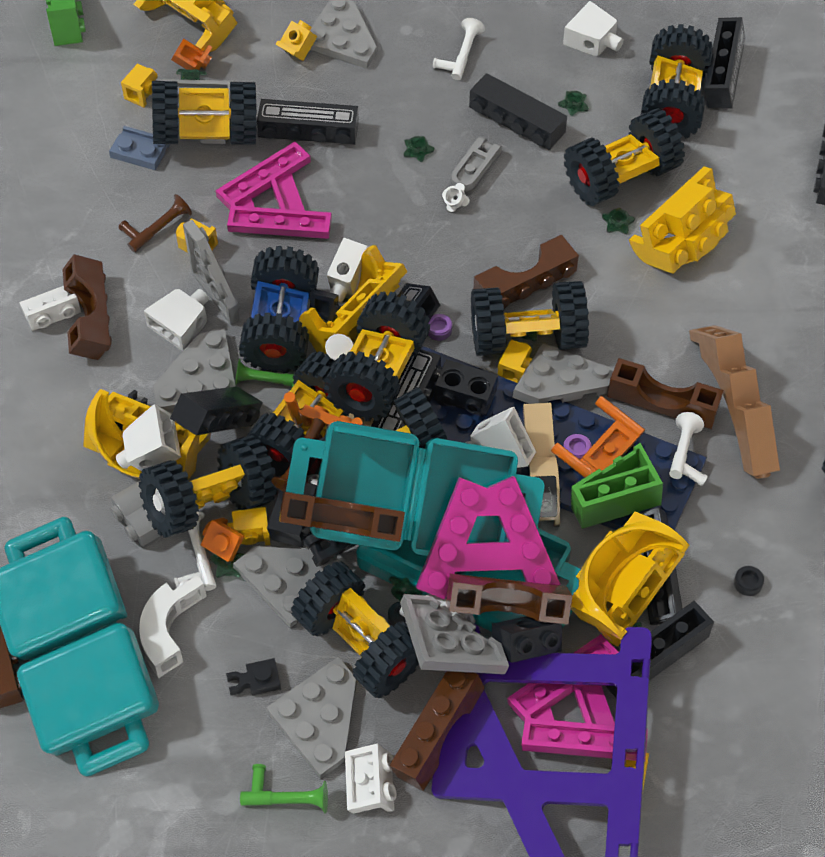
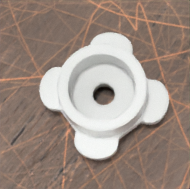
M461 183L448 187L442 193L449 212H455L457 208L469 204L470 199L466 196L464 192L465 186Z

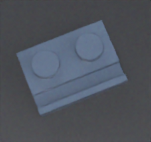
M124 126L123 132L116 138L109 150L110 158L156 170L165 155L166 148H169L170 144H153L152 133Z

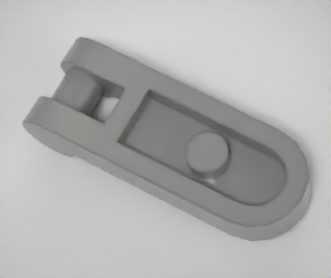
M479 136L453 170L451 175L452 186L461 183L465 186L464 192L472 190L493 161L499 158L502 146L497 143H488L487 139Z

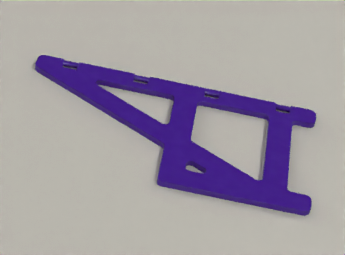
M473 624L476 626L474 631L481 635L479 627ZM644 627L626 628L627 633L621 639L620 651L617 654L552 653L512 663L508 661L509 667L505 674L477 673L483 685L488 682L617 687L612 768L609 773L524 770L484 690L471 713L462 715L451 727L444 740L439 757V766L432 780L431 792L434 797L439 799L503 802L529 857H565L543 813L545 805L561 804L608 808L605 857H619L620 846H631L630 857H638L652 652V634L650 630ZM633 662H643L642 677L632 676ZM470 747H478L484 759L482 767L470 768L466 766L467 753ZM637 751L636 768L625 767L626 752Z

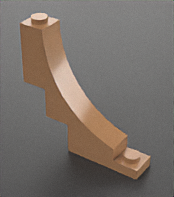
M716 325L689 330L690 340L699 343L701 358L712 371L720 389L724 390L723 396L735 428L744 471L754 476V478H766L771 476V472L780 471L771 405L760 401L756 369L746 366L741 333Z

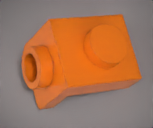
M183 38L171 60L196 75L200 68L206 69L212 57L208 54L212 47L208 45L205 51H202Z
M225 518L211 520L203 530L202 535L204 538L200 545L227 562L233 561L245 535L227 525L228 520Z

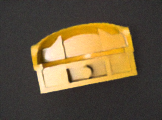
M136 0L133 4L143 11L154 10L167 4L193 22L201 21L205 31L195 46L202 51H205L208 45L212 47L210 52L216 50L238 24L233 17L234 12L223 0Z
M702 167L640 225L643 237L634 234L629 239L633 251L644 263L672 274L684 264L694 261L698 262L703 256L713 250L729 232L727 222L736 215L733 195L717 190L712 168ZM668 233L675 235L673 237L664 238Z
M369 246L361 256V276L356 293L336 312L338 318L334 322L328 321L326 323L321 319L315 308L312 307L300 315L299 321L302 323V327L308 329L309 341L316 352L327 354L325 350L326 341L334 334L346 335L354 345L360 334L357 333L356 329L358 326L357 320L368 300L374 294L379 295L380 292H386L388 296L390 292H395L400 287V279L407 273L403 263L385 262L377 246Z
M100 389L92 399L86 413L83 447L100 453L108 462L107 465L116 468L128 476L140 479L139 475L142 472L133 466L127 469L122 468L116 460V455L125 449L122 435L124 430L151 406L116 392H112L109 395V392ZM115 421L123 424V431L120 430ZM175 422L181 457L175 461L183 467V472H187L189 480L196 471L197 454L210 440L211 433L195 435Z
M634 512L623 527L614 532L609 531L588 556L584 566L576 575V578L579 580V587L572 596L571 610L580 620L596 627L609 643L618 647L621 639L627 633L626 628L633 627L683 558L685 551L690 545L682 536L664 523ZM652 550L648 557L641 555L646 551Z

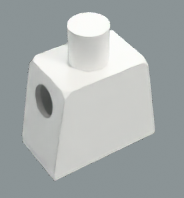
M589 1L565 26L563 44L593 56H599L606 47L616 52L619 51L624 39L616 35L617 20Z
M343 238L327 273L331 289L330 293L338 294V302L340 303L343 302L344 298L350 299L356 293L361 276V256L368 248L364 244L347 238Z
M175 289L144 310L147 327L181 351H184L206 325L207 316L204 305L209 301V297L201 289L196 290L191 296L180 289Z
M154 404L127 427L122 434L125 449L116 455L118 464L124 469L133 466L142 471L145 468L163 462L179 459L181 453L175 421L170 419L172 414Z
M515 407L480 422L471 434V441L465 442L513 451L518 457L517 468L528 466L536 453Z

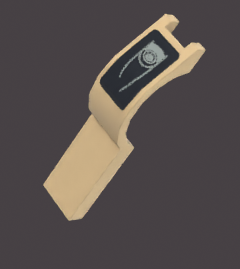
M551 403L523 404L524 428L536 450L534 457L528 465L531 477L540 478L545 485L539 521L554 520V527L560 526L558 465L555 454L551 452L555 445Z

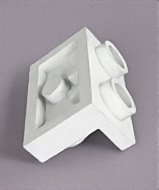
M64 286L19 302L31 331L45 328L50 324L81 313L76 294L71 295L64 290Z
M378 743L345 751L347 810L353 814L380 807L387 812L394 811V800L397 793L393 784V770L389 766L393 756Z

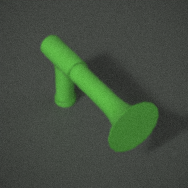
M239 359L235 385L237 386L239 382L244 380H259L293 387L294 374H281L251 369L245 366L241 359Z
M254 764L252 766L251 791H241L240 793L241 806L313 804L323 809L324 814H326L328 807L326 781L323 782L321 787L312 791H263L264 773L266 771V766L263 764Z

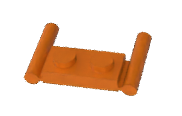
M287 392L284 395L291 419L296 425L304 423V425L310 427L314 418H318L325 423L322 430L324 433H326L328 425L335 421L363 425L361 418L351 419L344 415L337 417L329 414L328 410L317 405L311 407L305 404L303 409L300 410L293 392Z
M603 396L598 398L595 405L616 421L585 455L578 459L558 442L551 449L552 453L584 478L598 469L604 470L613 464V460L618 456L623 457L645 431L643 427Z

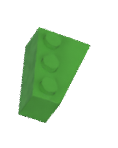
M46 0V5H48L46 12L54 46L83 42L82 32H86L84 18L79 17L84 15L82 2L77 0Z
M641 443L634 446L633 451L624 457L618 456L615 458L613 464L604 470L598 469L572 486L571 509L582 529L661 505L663 482Z

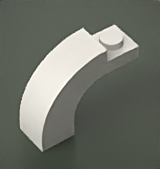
M198 575L192 579L182 581L175 590H172L166 582L153 593L142 611L139 624L140 640L147 662L158 678L183 663L181 650L170 637L169 632L173 621L179 614L207 597L204 583Z

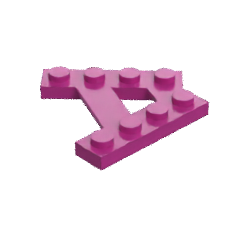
M296 142L291 143L215 190L216 197L230 210L227 223L228 232L329 239L332 221L331 212L305 211L292 174L311 162L310 155ZM272 187L279 209L255 207L252 199Z
M511 476L487 488L459 477L416 588L445 599L450 573L494 570H521L526 582L560 585L515 476ZM477 516H498L509 541L467 543Z
M600 634L574 653L617 654L619 652ZM528 683L507 698L508 705L525 723L521 744L522 751L612 759L615 723L601 685ZM574 692L584 723L554 720L551 707ZM648 728L646 730L645 759L648 739ZM637 751L626 752V760L636 761Z

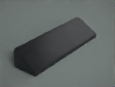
M659 507L640 512V514L669 526L666 512ZM652 550L646 551L641 555L648 557ZM676 567L647 606L650 625H660L683 609Z

